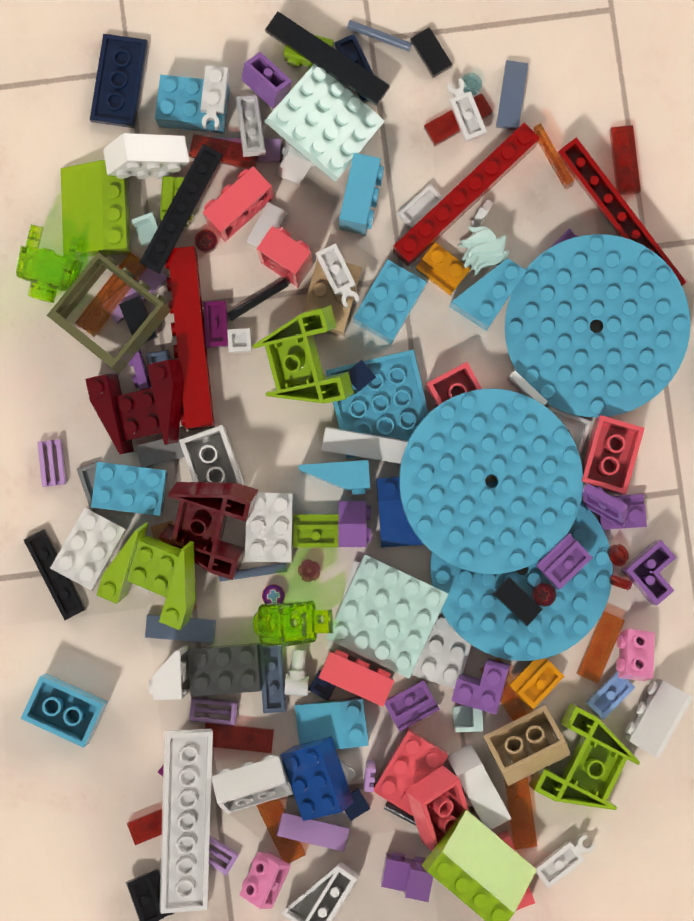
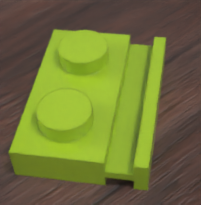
M293 514V548L338 547L339 514Z

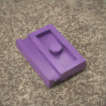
M587 483L583 489L584 505L596 514L623 528L627 522L628 505L622 499L608 495L602 488L594 487Z
M644 494L612 496L622 499L628 505L627 522L623 528L647 527ZM599 515V523L603 530L623 529Z
M569 533L535 566L560 590L593 557Z
M424 680L388 698L385 702V706L399 732L440 710Z

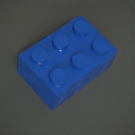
M331 736L292 746L280 754L303 821L341 813L354 803Z

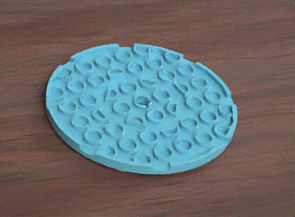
M608 234L583 235L554 245L540 254L525 269L527 271L511 293L507 305L505 339L508 353L516 372L548 401L547 404L573 415L583 417H598L602 415L610 417L632 411L644 405L658 395L673 379L688 347L690 312L687 298L677 276L666 262L652 250L640 243L620 236ZM593 320H599L603 323L601 332L594 333L591 331L590 323Z
M473 390L441 403L430 411L415 428L406 444L399 470L400 499L412 530L419 540L437 557L453 566L471 572L483 574L509 573L528 567L543 559L568 534L576 519L582 500V463L576 444L562 421L543 404L526 395L509 390ZM492 474L497 477V484L494 488H489L485 483L488 475Z
M497 480L489 482L486 485L489 488H494L497 484ZM581 501L578 514L568 534L570 533L593 558L560 590L535 566L538 562L528 566V570L524 575H519L516 571L501 574H483L460 569L445 562L431 552V585L449 593L441 610L448 624L462 639L473 647L492 656L507 660L531 661L557 655L577 644L590 632L601 617L612 586L613 565L610 546L601 524L592 511ZM508 577L532 599L533 591L539 585H547L553 591L552 601L548 605H539L543 610L528 626H525L493 595Z

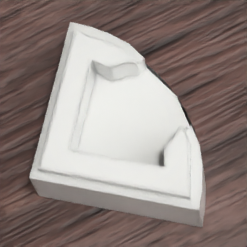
M488 199L484 201L471 222L473 227H479L492 208L493 202Z

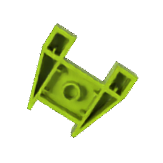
M331 305L301 313L252 345L253 349L265 346L276 388L266 392V396L325 404L347 399L354 394L348 372L324 377L313 335L328 332L337 327Z
M146 522L134 531L103 573L97 596L118 604L128 595L131 583L166 597L159 622L180 631L190 621L196 602L194 542L190 541L182 549L146 535L149 525Z
M570 703L560 723L582 736L562 776L547 768H543L534 773L529 786L534 791L553 801L617 810L618 807L607 799L627 759L637 765L640 764V761L596 716Z

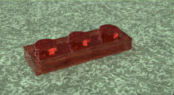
M633 125L611 127L609 133L616 190L620 195L639 193L641 188Z

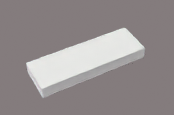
M258 95L237 96L236 106L243 157L266 155Z

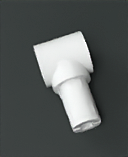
M304 650L292 651L291 670H289L285 678V695L308 696L309 675L305 671L306 651Z

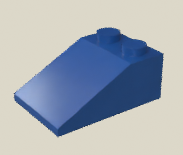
M399 477L378 478L376 482L381 548L424 545L412 530L404 513L400 499Z

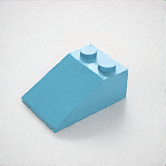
M368 460L299 465L300 472L345 491H352V495L366 494V490H370Z
M362 697L295 705L299 744L331 736L335 749L369 746Z

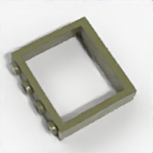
M98 252L46 316L120 374L169 314L171 309L165 305L168 301L159 293L153 295L149 292L151 288L142 280L136 282L132 279L135 275L127 268L123 267L121 270L116 266L118 262L109 255L105 258ZM106 269L155 306V309L115 358L66 320Z

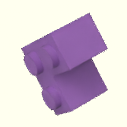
M339 501L338 547H367V543H371V529H367L366 520H371V506H366V501Z
M662 540L652 542L621 569L651 605L657 606L675 591L660 574L665 567L677 558Z
M488 658L481 679L465 674L459 675L451 701L496 715L501 703L510 664Z
M392 852V855L386 854L381 887L404 891L405 898L429 902L433 876L421 866L426 858L417 856L414 859L405 858L406 855L399 852Z

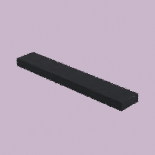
M278 11L265 29L267 34L311 63L323 68L326 73L376 106L379 105L390 89L389 84Z
M205 144L201 146L139 264L158 274L161 273L223 154Z

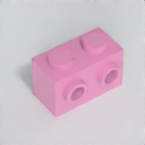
M634 629L620 632L617 638L619 657L616 661V670L618 671V678L637 681L653 679L655 632Z
M258 852L252 860V867L242 883V890L239 895L259 909H272L291 865L271 852Z

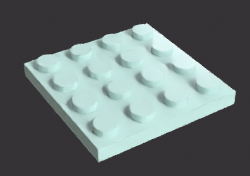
M313 64L267 117L265 123L336 182L352 162L353 154H359L384 123V120L337 79L326 73L323 68Z
M364 555L326 638L410 679L449 593L368 555Z

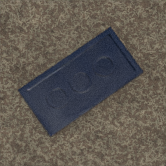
M103 34L90 114L91 122L135 128L148 47L146 39Z

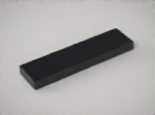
M43 529L24 539L64 620H68L85 611L86 608L72 580L50 569L58 553L46 530Z

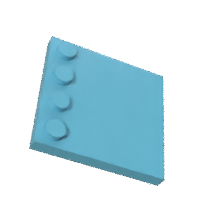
M414 349L363 361L376 378L359 392L352 385L353 395L347 399L333 402L339 429L409 440L415 428L429 413ZM357 363L325 370L326 375L331 376L345 373ZM345 454V455H346V459H347V458H351V457H355V456H353V455H347V454Z

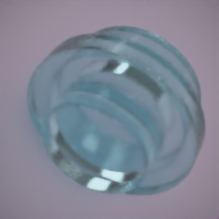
M475 73L465 74L462 77L465 84L464 93L471 91L472 96L478 94L482 87L481 78Z

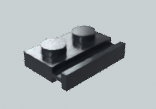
M158 869L126 882L139 921H159L168 915L174 914H161L160 912L161 876Z

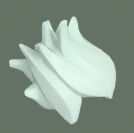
M468 226L473 234L468 239L462 240L460 244H457L458 247L467 248L461 262H465V268L471 264L470 269L475 270V275H478L482 268L498 266L507 259L509 250H504L506 235L496 238L491 229L485 226L475 228Z

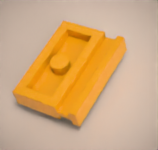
M436 242L415 267V270L449 296L452 295L471 270L469 267L465 268L460 260Z
M546 658L532 660L508 686L531 709H534L565 676Z

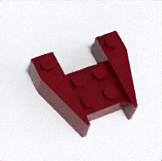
M179 359L147 364L152 388L122 394L117 373L85 379L90 402L120 455L134 452L133 439L162 433L164 445L178 443L184 383Z
M177 482L167 496L179 500L175 525L168 524L159 539L179 549L193 541L196 564L212 574L233 580L241 566L245 548L222 541L226 519L229 516L247 522L254 510L258 489L239 483Z

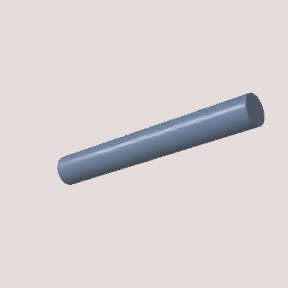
M352 20L348 23L347 29L408 52L411 49V42Z
M286 563L241 569L238 570L233 580L287 572ZM219 576V581H220V582H222V581H229V580H230V579H227V578H224V577Z

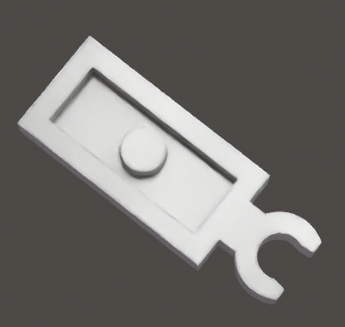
M205 65L200 108L201 113H207L202 118L204 129L207 128V122L210 120L215 122V130H218L220 127L217 114L224 115L229 75L228 67Z
M460 78L458 79L460 87L454 89L449 82L447 84V91L450 95L454 96V98L449 100L465 143L485 136L487 130L471 91L464 93L465 84L463 79Z
M336 243L316 252L315 256L334 295L342 294V305L348 308V303L346 302L348 297H353L355 302L359 303L358 294L351 291V288L355 287L356 284Z
M585 833L577 837L574 845L568 840L534 867L537 869V875L548 889L585 861L581 856L582 853H589L594 850L595 846L593 843H590L588 846L582 845V842L587 838Z

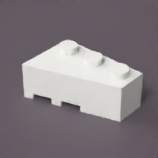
M287 141L286 148L283 147L281 155H283L282 162L276 168L274 175L300 184L311 166L315 167L316 165Z
M471 743L448 755L447 758L466 792L464 796L467 806H473L475 812L472 813L473 816L490 830L512 819Z
M343 862L339 863L284 909L281 914L291 921H333L359 879L360 874Z

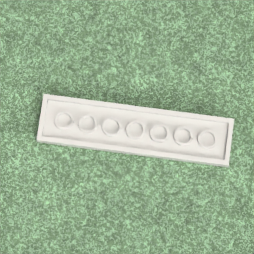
M212 729L164 731L160 879L161 914L207 910Z

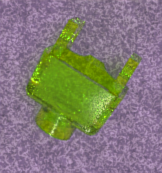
M31 224L26 246L21 245L16 275L20 279L31 282L28 296L54 303L57 290L67 291L80 274L83 262L79 260L85 239L72 237L68 256L65 257L56 254L54 250L44 247L39 249L44 227Z
M285 601L261 604L253 618V629L256 635L259 636V642L263 646H292L315 642L317 633H333L332 609L316 610L314 601ZM321 615H322L323 618H324L323 623L321 622V619H320V618H321ZM294 619L297 621L296 626L294 625Z

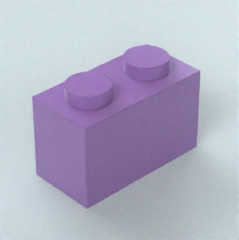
M261 52L244 63L241 80L274 109L290 92L292 80Z

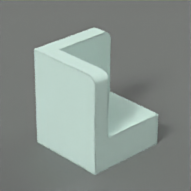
M153 212L131 220L142 246L149 245L159 226Z
M454 706V731H483L482 710L469 706Z

